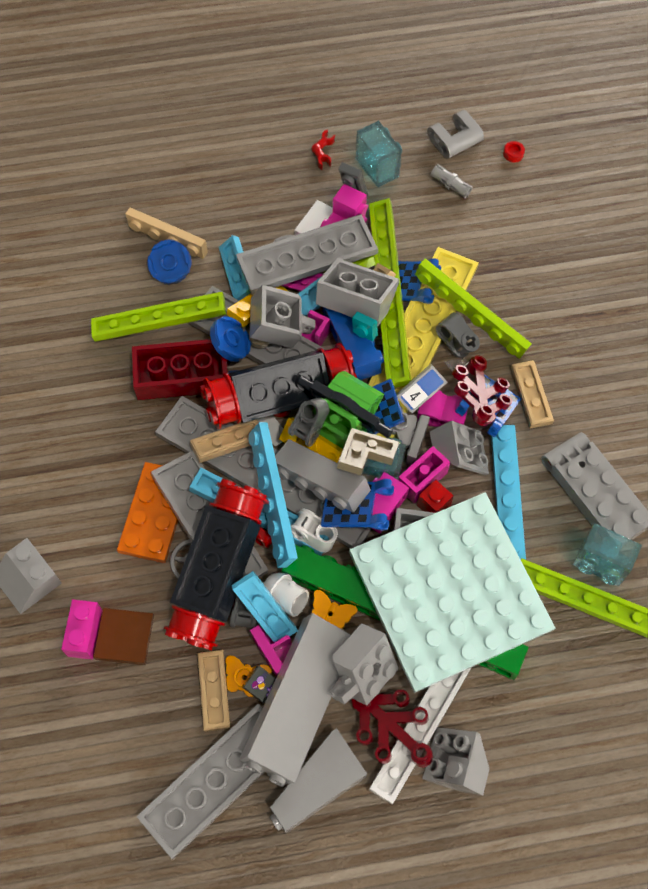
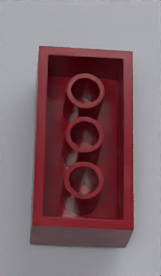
M211 339L132 346L133 388L138 400L201 394L200 385H203L205 378L211 381L223 378L224 373H229L228 360L216 351Z

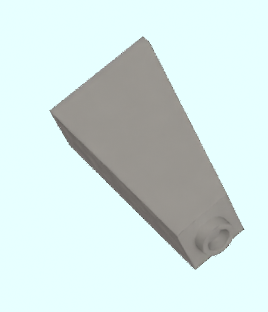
M337 728L329 734L303 766L295 783L289 784L270 807L273 814L269 817L278 831L283 828L287 834L366 778V771Z

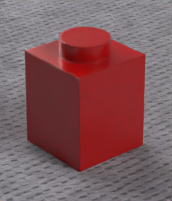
M435 480L419 495L417 506L424 512L437 513L451 506L454 495Z

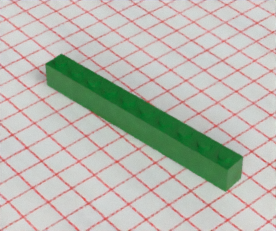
M295 545L298 558L287 568H282V573L289 574L292 577V581L297 585L313 592L321 590L329 599L342 605H354L358 612L381 621L356 567L346 565L345 567L337 563V560L331 556H320L314 553L315 551L308 546L301 545L300 547ZM522 644L478 665L514 681L519 674L529 647Z

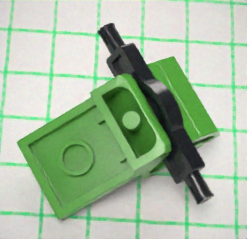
M346 371L339 372L328 387L316 380L312 382L304 376L299 378L297 385L310 391L312 397L324 399L329 405V413L320 431V435L343 449L351 428L367 432V430L372 433L378 432L386 438L391 436L393 429L382 424L380 418L375 416L384 396L382 392ZM314 407L312 412L316 415L317 412L316 408Z

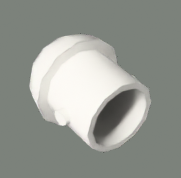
M281 572L271 574L263 583L288 615L292 617L298 616L305 608L309 599V592L292 581V577L289 574Z

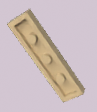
M129 208L126 212L128 225L132 230L136 232L141 231L154 240L159 239L163 241L171 239L180 242L188 249L191 256H198L204 259L207 255L206 240L133 208Z

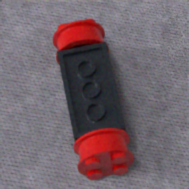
M337 343L334 348L325 351L322 348H318L315 351L231 373H224L223 378L211 381L205 378L203 385H200V392L202 398L207 401L208 408L205 409L207 419L219 430L223 424L235 421L236 424L245 423L299 408L303 402L315 399L310 395V391L297 385L301 376L312 382L316 380L327 387L336 375L342 371H346L357 378L352 368V353L350 350H346L341 343Z
M223 478L221 482L216 483L219 489L214 503H209L204 508L170 603L180 607L171 606L174 609L169 626H164V629H166L165 635L211 651L213 646H218L215 640L220 626H225L223 622H227L236 597V593L232 590V585L242 579L261 527L259 524L262 521L259 520L264 504L269 503V500L266 499L267 496L259 493V490L246 485L242 488L236 486V483Z

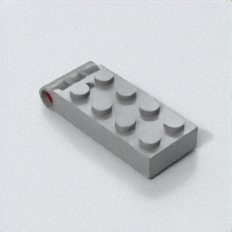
M583 432L578 433L541 457L544 466L555 477L612 552L648 530V510L596 445L590 442Z

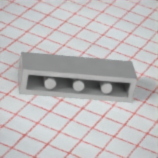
M290 439L275 455L280 478L293 481L302 490H311L321 500L328 499L332 501L340 510L347 509L354 513L371 491L366 477L337 469L338 463Z

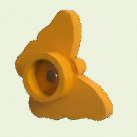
M316 590L314 592V609L312 613L336 627L343 629L345 624L357 614L358 609L356 606L351 604L338 606L337 602L331 603L329 597L323 591Z
M227 656L225 661L227 665L226 674L228 676L226 677L228 691L236 692L240 690L246 696L254 697L242 686L246 682V680H243V676H247L248 679L256 666L251 667L249 664L244 666L237 657ZM259 665L269 674L272 673V669L269 666Z

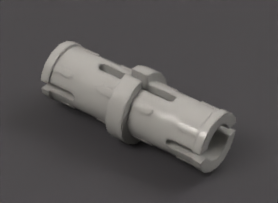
M437 164L431 172V176L441 181L445 188L448 190L452 189L463 198L468 197L473 189L472 186L458 178L456 173H451L440 164Z

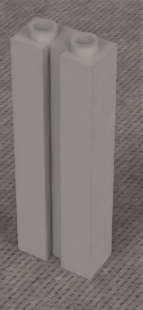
M314 613L303 618L239 759L246 763L245 767L254 773L260 774L261 770L266 772L270 776L269 781L279 786L295 783L332 697L330 691L340 678L333 662V654L351 636Z

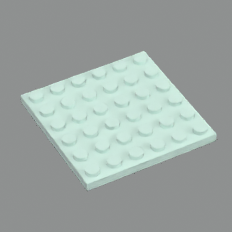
M486 492L349 550L414 693L555 629Z

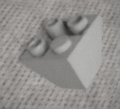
M450 421L430 431L432 446L446 457L451 464L485 476L489 474L488 459L485 455L484 438L481 431L454 421Z
M437 727L431 745L433 761L429 766L425 767L423 779L460 792L483 796L489 773V765L480 734L473 731Z

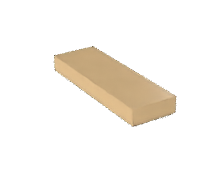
M534 360L512 364L511 371L519 396L522 398L521 402L530 429L553 424L554 419Z
M256 419L190 440V446L199 463L251 446L248 440L249 433L259 422Z
M217 650L198 653L204 732L231 729L224 651Z

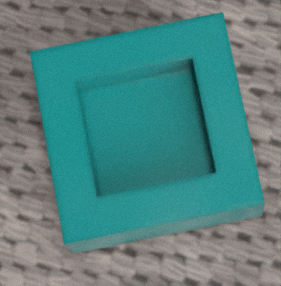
M357 311L352 317L353 332L361 338L374 341L378 335L377 320Z

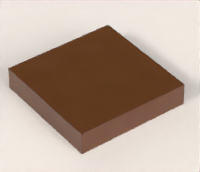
M103 608L93 658L102 661L146 665L154 614Z

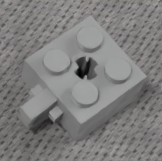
M261 285L251 297L250 338L293 348L302 338V333L310 334L315 329V320L302 314V298L299 294Z
M361 623L333 654V662L340 678L330 693L333 699L345 704L353 698L365 705H368L378 695L381 688L399 669L385 633Z

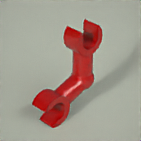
M328 130L323 131L322 138L311 147L312 152L318 159V168L323 170L322 162H327L331 167V157L322 151L326 145L330 146L335 142V135L331 138H326Z

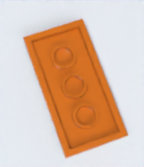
M145 462L117 551L120 554L166 563L178 519L151 476V471L162 465Z

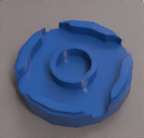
M169 239L160 241L151 249L152 251L150 256H148L147 263L148 269L155 279L165 284H175L185 279L190 272L192 261L191 254L184 245Z
M224 316L216 320L210 327L211 341L216 351L223 358L237 362L249 354L251 341L246 330L243 331L240 327L242 324L232 317Z

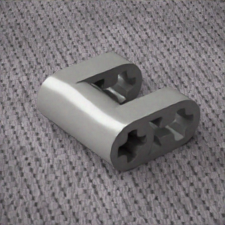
M461 110L453 115L454 125L459 132L452 136L440 123H436L427 129L429 139L446 159L484 139L481 127L466 110Z

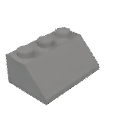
M337 258L317 282L316 304L353 317L358 311L377 320V326H379L388 314L399 279Z

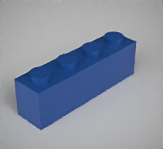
M322 307L323 316L330 319V331L336 343H341L346 350H350L352 353V368L357 378L363 380L381 374V363H384L381 351L376 350L375 341L361 338L353 332L352 317Z

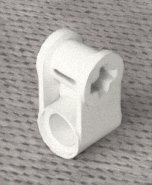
M300 509L298 512L299 517L293 525H290L293 537L308 544L317 551L329 552L333 548L338 535L336 527H322V518L308 509ZM320 535H325L330 540H323L320 538Z

